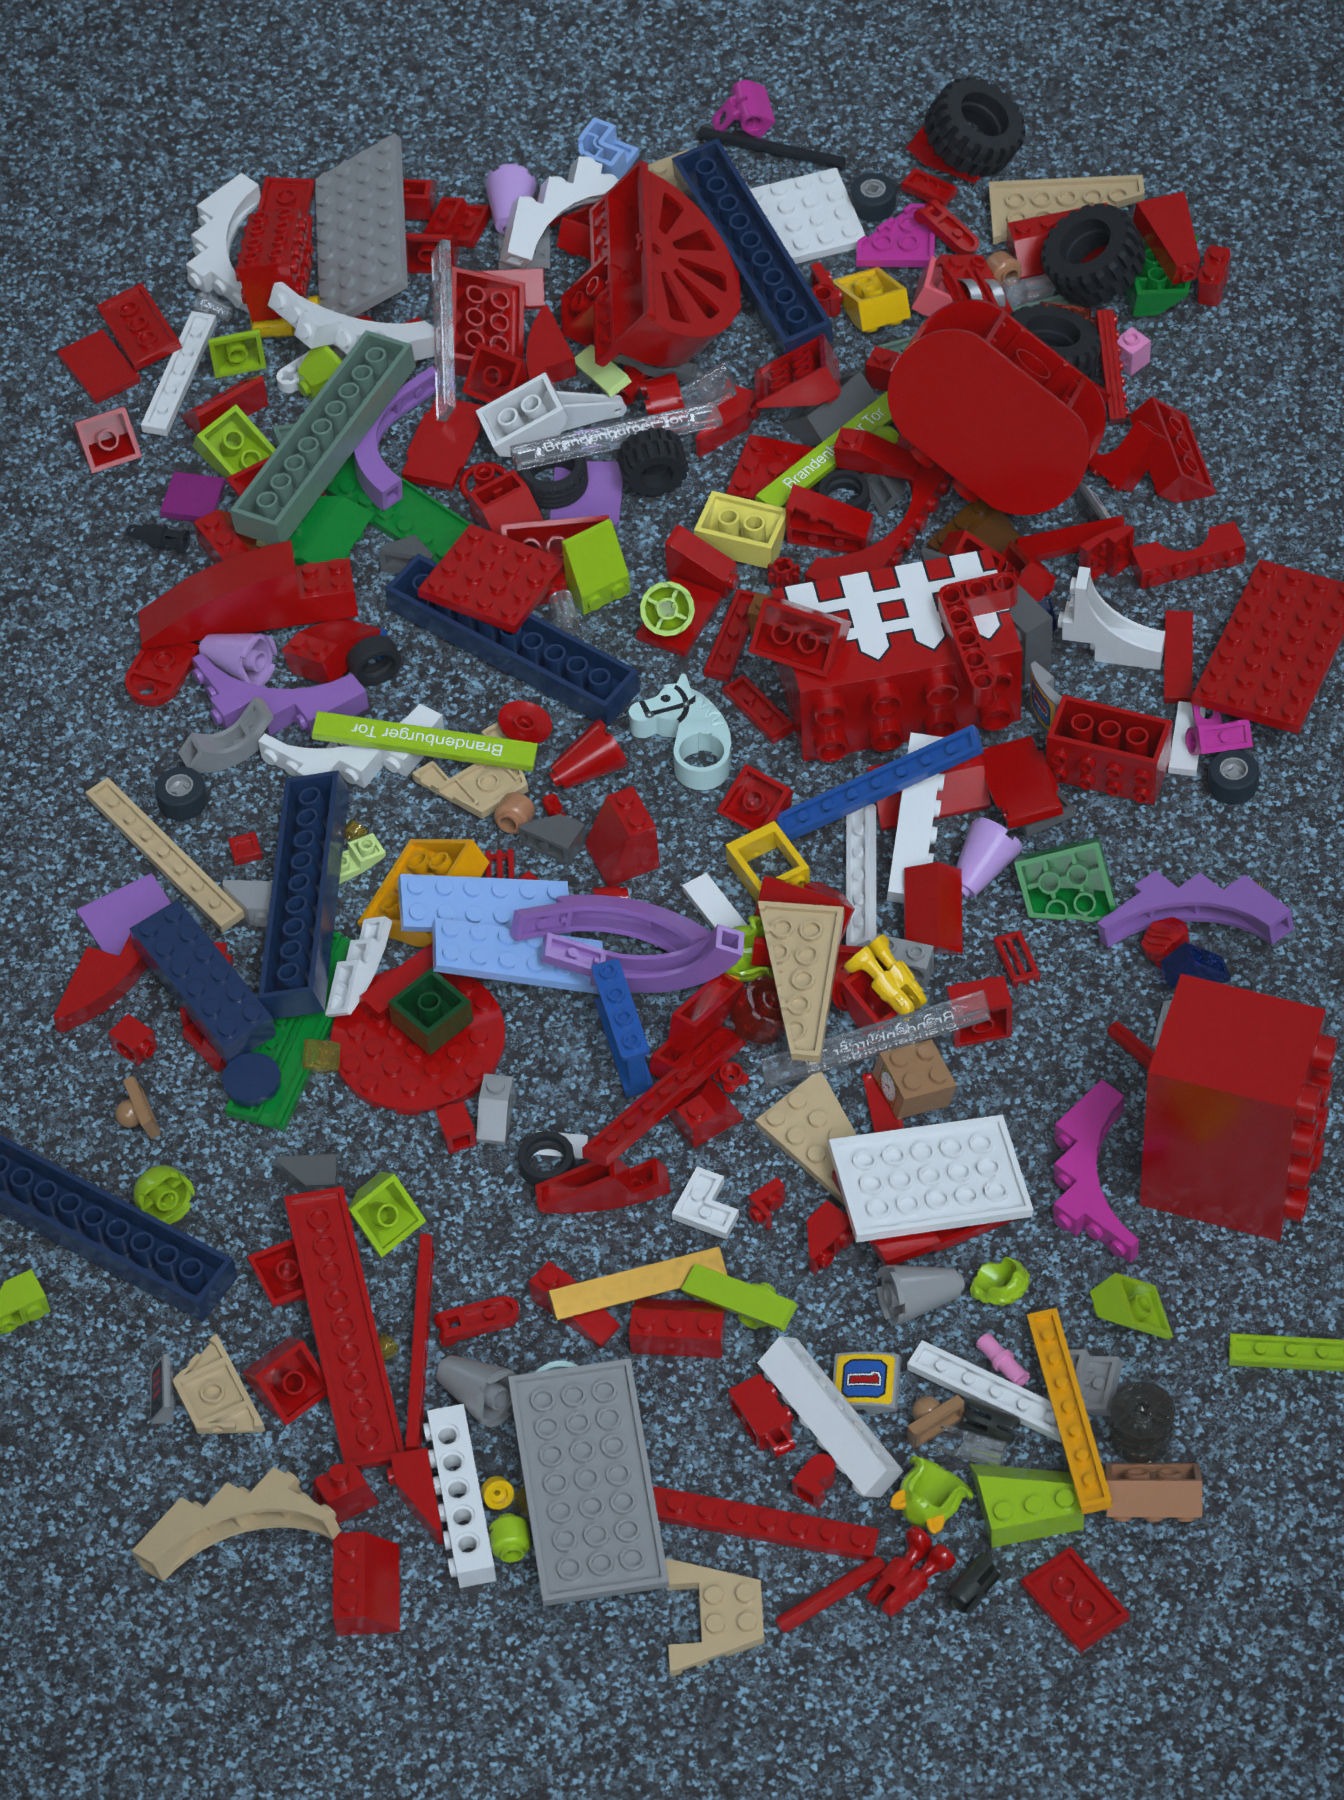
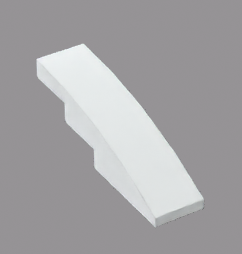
M388 917L364 919L360 938L350 941L346 961L337 962L325 1013L326 1016L351 1015L360 1002L359 996L369 987L387 944L393 922Z

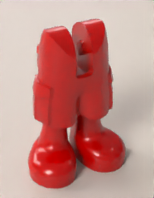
M912 1525L906 1531L905 1538L908 1549L904 1557L895 1556L890 1560L885 1568L882 1569L880 1577L866 1596V1600L875 1607L886 1599L881 1611L890 1618L900 1613L909 1602L915 1601L929 1587L927 1580L938 1572L950 1570L956 1563L954 1555L945 1546L937 1543L933 1547L929 1536L915 1525ZM928 1555L927 1560L919 1569H912L919 1561H921Z

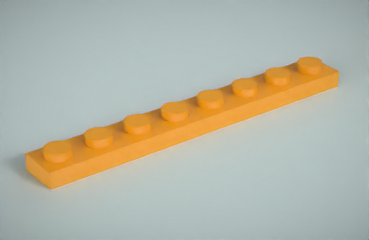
M1057 1308L1027 1314L1029 1328L1081 1513L1083 1515L1113 1508L1112 1498Z

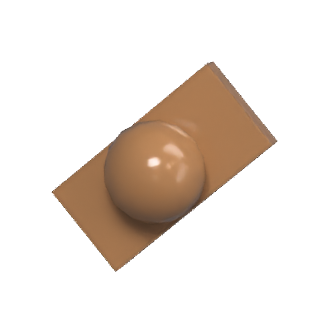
M133 1076L123 1080L130 1099L123 1100L115 1109V1118L118 1124L126 1128L136 1127L138 1124H141L151 1139L160 1135V1128L142 1086Z
M956 1395L942 1405L932 1396L918 1398L912 1408V1415L915 1421L907 1426L909 1444L914 1449L918 1448L964 1419V1401L961 1397Z

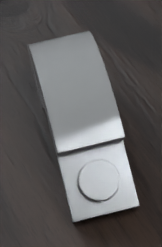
M254 697L240 718L232 726L215 734L192 732L178 753L186 767L193 768L199 773L225 770L243 762L260 749L258 741L265 734L264 731L274 716L263 698Z

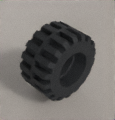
M660 427L658 429L648 428L645 431H637L635 435L631 434L627 437V441H623L620 444L621 448L617 451V460L624 485L631 493L636 492V495H646V497L660 496L665 492L673 491L674 487H679L682 484V480L687 478V472H689L687 458L682 441L678 434H674V431L670 429L665 431V428Z

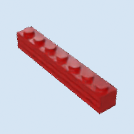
M1113 309L1097 310L1095 318L1102 342L1100 359L1104 390L1111 394L1106 402L1108 425L1125 424L1126 418H1129V410L1125 408V402H1127V394L1123 392L1125 378L1124 376L1121 377L1123 362L1119 361L1121 346L1117 345V340H1119V330L1115 328L1117 314H1114Z

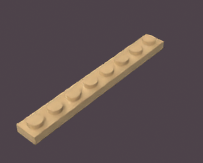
M108 777L85 792L87 799L222 933L245 918L244 911Z

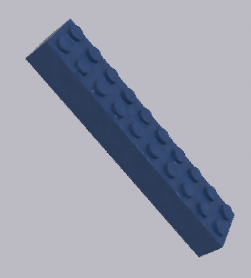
M716 138L673 157L672 164L676 181L684 194L704 213L721 236L732 257L736 270L739 271L740 286L782 355L823 333L829 343L834 341L831 320L719 139Z
M419 553L385 588L389 610L595 721L600 718L606 727L616 719L640 692L637 669L532 613L514 634L418 597V588L438 565V563Z
M339 770L285 778L258 1000L273 1019L325 1012L349 801V790Z
M0 1135L1 1214L201 1322L205 1321L238 1278L233 1258Z

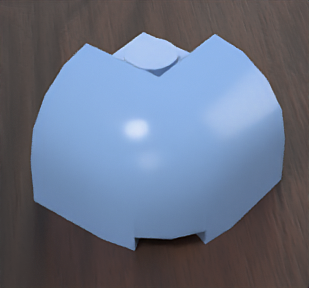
M595 117L583 130L578 139L579 156L593 158L595 162L603 164L601 174H612L619 180L640 156L639 148L617 140L616 125Z

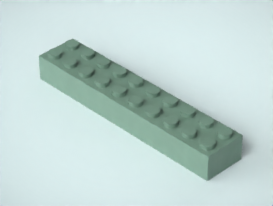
M368 330L363 333L230 509L236 533L269 544L281 543L289 539L415 369L416 364L411 344Z

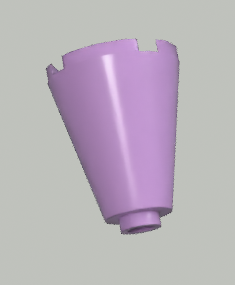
M503 164L499 166L498 170L494 172L491 170L485 182L495 228L503 235L506 232L513 202L519 196L533 198L536 191L535 176L533 175L532 177L528 173V169L516 164Z
M262 633L208 634L199 644L200 654L202 653L214 666L229 676L248 684L263 686L274 672L275 664H272L273 655L277 656L275 641L268 635Z
M981 817L979 821L975 818L971 823L956 868L962 869V898L967 899V897L974 898L1023 850V846L1016 836L1011 840L1006 835L1008 830L1005 827L987 818Z

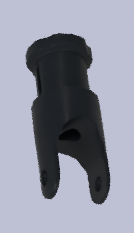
M156 523L142 526L131 524L126 529L128 536L141 540L153 548L164 549L167 547L178 549L180 553H186L190 544V531L187 529L178 531L169 529L166 525Z

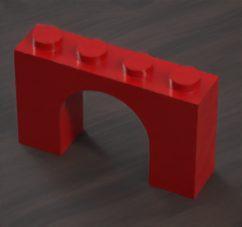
M1091 380L1099 389L1106 404L1111 394ZM1137 420L1125 439L1114 451L1107 454H1100L1096 451L1088 463L1090 465L1088 469L1099 477H1102V475L1108 479L1107 484L1114 490L1120 492L1123 489L1132 492L1168 438L1151 425Z

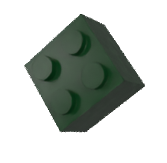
M432 967L388 1001L391 1022L429 1055L433 1054L473 1022L471 1001L439 973L434 972Z

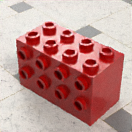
M283 208L279 211L267 213L259 211L249 215L248 223L244 226L245 237L241 239L242 251L238 253L239 264L235 266V276L238 282L241 281L242 302L247 304L252 322L283 318L268 306L274 283L283 282L299 296L306 299L313 265L312 255L314 254L312 240L307 239L308 224L306 218H302L300 208Z
M1063 694L1047 735L1046 763L1049 764L1057 783L1070 784L1085 790H1094L1114 797L1119 796L1131 799L1138 803L1155 805L1169 766L1173 721Z

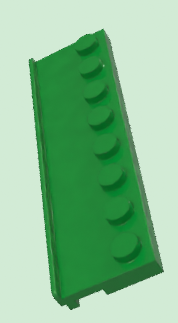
M353 451L324 490L325 494L328 496H344L375 513L376 518L372 524H369L394 541L415 534L433 554V561L439 563L471 523L398 474L396 475L402 479L403 498L383 512L368 498L360 486L356 476Z
M333 933L325 1012L273 1019L276 1036L252 1050L251 1053H262L270 1056L278 1065L281 1073V1086L275 1097L271 1100L268 1098L262 1101L263 1104L258 1106H242L229 1099L225 1108L226 1116L275 1128L285 1133L333 1027L336 1016L328 1017L325 1013L337 962L346 961L350 941L354 939L342 937V933Z

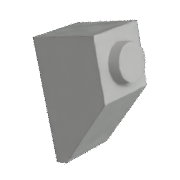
M223 880L224 892L244 911V919L250 925L267 927L273 881Z
M484 1074L479 1096L476 1142L506 1145L516 1098L514 1078L512 1076Z

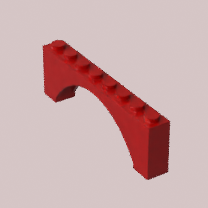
M900 433L896 445L909 450L912 443ZM920 463L915 479H907L912 500L909 510L897 528L887 537L866 549L838 557L821 558L817 556L805 574V583L900 566L905 551L913 547L918 531L922 532L925 529L930 513L937 511L942 495L949 493L954 477L939 465L934 469H930Z

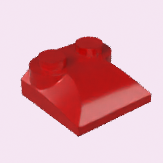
M745 764L716 812L752 832L776 821L781 812L789 809L792 804L794 791Z
M292 1239L247 1256V1260L272 1308L298 1300L306 1301Z

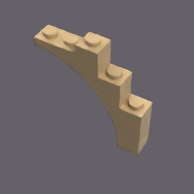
M273 1467L251 1492L243 1486L237 1488L227 1482L205 1507L197 1501L191 1503L180 1497L137 1544L132 1553L142 1570L164 1582L178 1567L200 1551L238 1534L267 1528H296L309 1530L334 1539L341 1529L335 1519L337 1517L336 1513L326 1504L321 1506L316 1504L307 1494L303 1493L299 1487L300 1481L294 1474L289 1471L284 1473Z

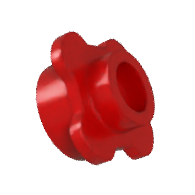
M729 1062L724 1064L720 1071L715 1072L714 1080L723 1085L726 1093H734L737 1087L746 1085L749 1082V1076L743 1073L742 1067L739 1064Z

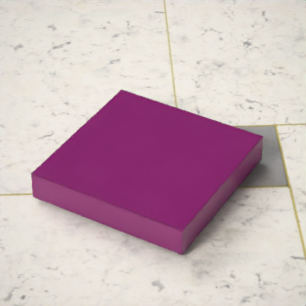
M174 471L160 509L161 518L193 522L218 509L226 486L225 478Z

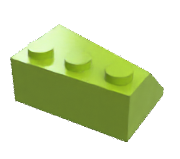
M970 1464L991 1548L1084 1529V1514L1082 1515L1069 1472Z

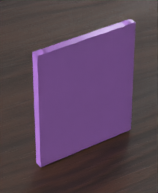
M586 461L589 481L584 495L571 505L551 509L550 520L609 515L613 526H619L623 479L618 462ZM555 467L554 481L565 478L571 471Z
M150 873L76 910L77 915L81 918L101 951L120 956L130 935L129 928L171 904V902L157 882L156 877Z

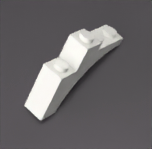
M1079 567L1077 578L1072 577L1070 594L1075 595H1071L1070 601H1067L1065 612L1060 611L1058 628H1062V640L1090 643V649L1095 650L1094 661L1160 670L1165 647V631L1143 626L1116 612L1101 598L1095 589L1090 568Z

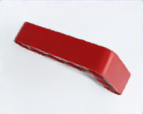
M1007 571L950 583L942 586L938 592V611L970 700L973 704L980 707H987L995 701L996 676L973 617L1009 609L1017 604L1018 578L1015 574Z

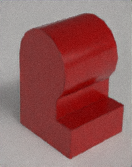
M817 1454L810 1458L792 1480L793 1494L819 1509L825 1502V1489L830 1488L836 1479L834 1460L826 1454Z

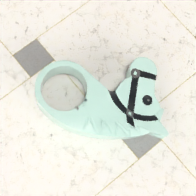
M682 673L676 684L664 685V689L656 697L631 705L629 709V729L633 736L647 738L658 734L663 737L676 738L674 745V773L681 784L695 790H709L721 785L728 778L731 767V735L727 722L707 697L690 688L686 674ZM699 751H710L720 759L719 762L708 767L691 766L683 760L687 756Z

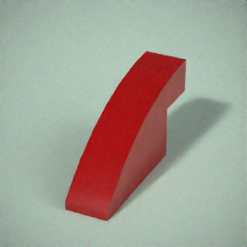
M545 305L539 311L528 337L526 349L528 381L545 372L553 384L577 376L575 357L549 306Z
M131 933L120 956L87 946L53 1016L57 1032L63 1033L106 1011L120 1000L144 973L148 964L134 948Z
M723 973L708 981L672 1014L668 1040L651 1055L649 1072L660 1079L663 1078L717 1031L740 996L744 983Z
M619 1158L615 1159L607 1167L592 1161L535 1185L538 1211L541 1213H585L611 1210L635 1205L671 1193L668 1169L657 1158L631 1168L625 1165Z

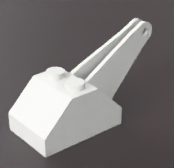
M544 372L476 410V413L498 456L521 457L525 450L536 443L558 440L562 431L620 417L625 414L627 407L619 395H614L610 398L608 395L556 391L551 380Z

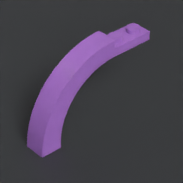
M433 366L417 374L416 377L401 386L354 450V465L360 486L368 498L383 512L403 498L402 479L392 472L381 458L378 451L379 443L386 430L398 418L440 390L439 370Z
M583 894L558 896L555 904L514 910L510 936L514 940L519 941L542 937L547 932L560 934L575 931H598L630 936L654 944L668 952H674L698 943L711 932L689 918L657 905L622 897Z
M717 924L713 931L698 943L679 951L658 955H630L611 952L547 932L543 938L541 962L591 977L590 984L596 986L591 966L619 959L630 992L656 993L675 991L710 981L735 965L743 956L745 932Z

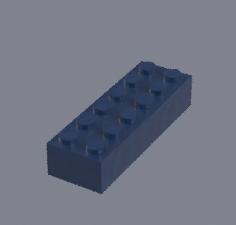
M178 899L129 928L134 948L184 1009L226 1065L235 1057L249 1053L276 1036L273 1017Z

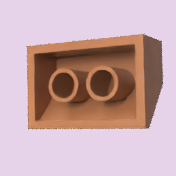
M1105 1463V1478L1113 1508L1106 1509L1107 1517H1113V1520L1120 1522L1130 1521L1132 1517H1144L1146 1521L1150 1522L1162 1521L1163 1518H1176V1520L1181 1522H1191L1195 1518H1202V1477L1199 1463Z

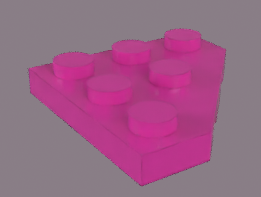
M909 204L903 209L902 214L896 218L891 217L876 227V232L869 237L863 236L857 241L856 267H926L931 256H935V233L925 224L917 223L914 218V212L920 207H925V204Z

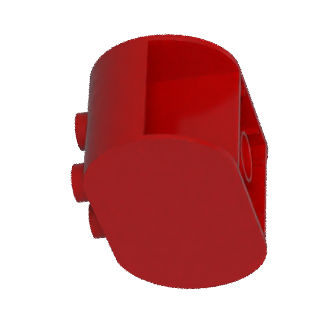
M966 299L943 306L930 315L920 326L897 360L889 378L887 393L889 410L899 432L912 443L909 448L912 456L927 468L934 469L939 465L954 477L952 481L954 489L966 500L977 503L981 498L991 507L1005 513L1016 515L1039 514L1055 508L1068 499L1083 479L1088 463L1097 451L1105 432L1106 407L1097 386L1006 311L984 300Z

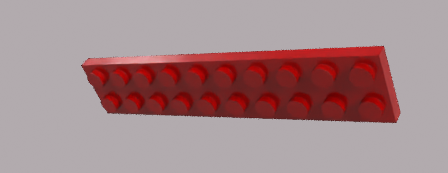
M341 1186L284 1196V1206L342 1463L354 1461L359 1470L392 1464L390 1454L405 1452L344 1188Z

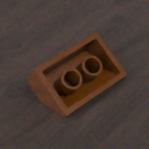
M980 498L977 503L970 502L929 540L927 548L939 552L949 532L966 530L1001 554L1010 540L1017 544V538L1020 536L1002 511L991 507Z

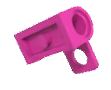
M741 80L733 85L731 90L732 97L713 115L714 129L724 131L734 119L740 121L743 131L761 138L775 123L766 88L750 80ZM726 112L725 121L720 125V118Z
M1192 704L1195 727H1189L1185 734L1186 747L1191 755L1253 747L1249 720H1237L1222 724L1220 712L1213 710L1212 716L1209 719H1205L1200 715V706Z

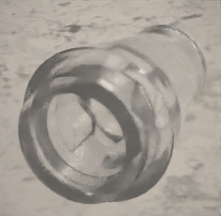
M200 292L194 301L193 311L216 315L217 319L228 322L232 317L233 307L228 306L209 292Z

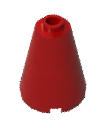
M600 718L594 721L550 765L552 772L548 773L557 788L562 785L564 789H568L629 766L612 734L605 731L606 725Z

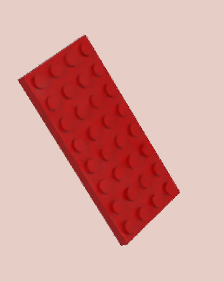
M1259 559L1192 695L1191 704L1299 734L1344 639V582Z

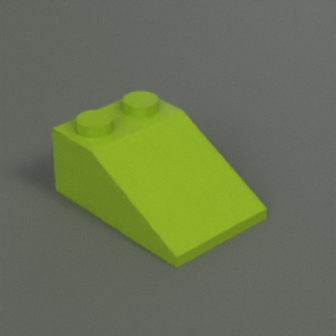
M234 405L197 434L192 445L202 458L225 478L270 457L276 450L237 405Z
M610 519L562 541L567 592L583 615L598 610L602 606L620 599L631 592L629 573L613 523Z

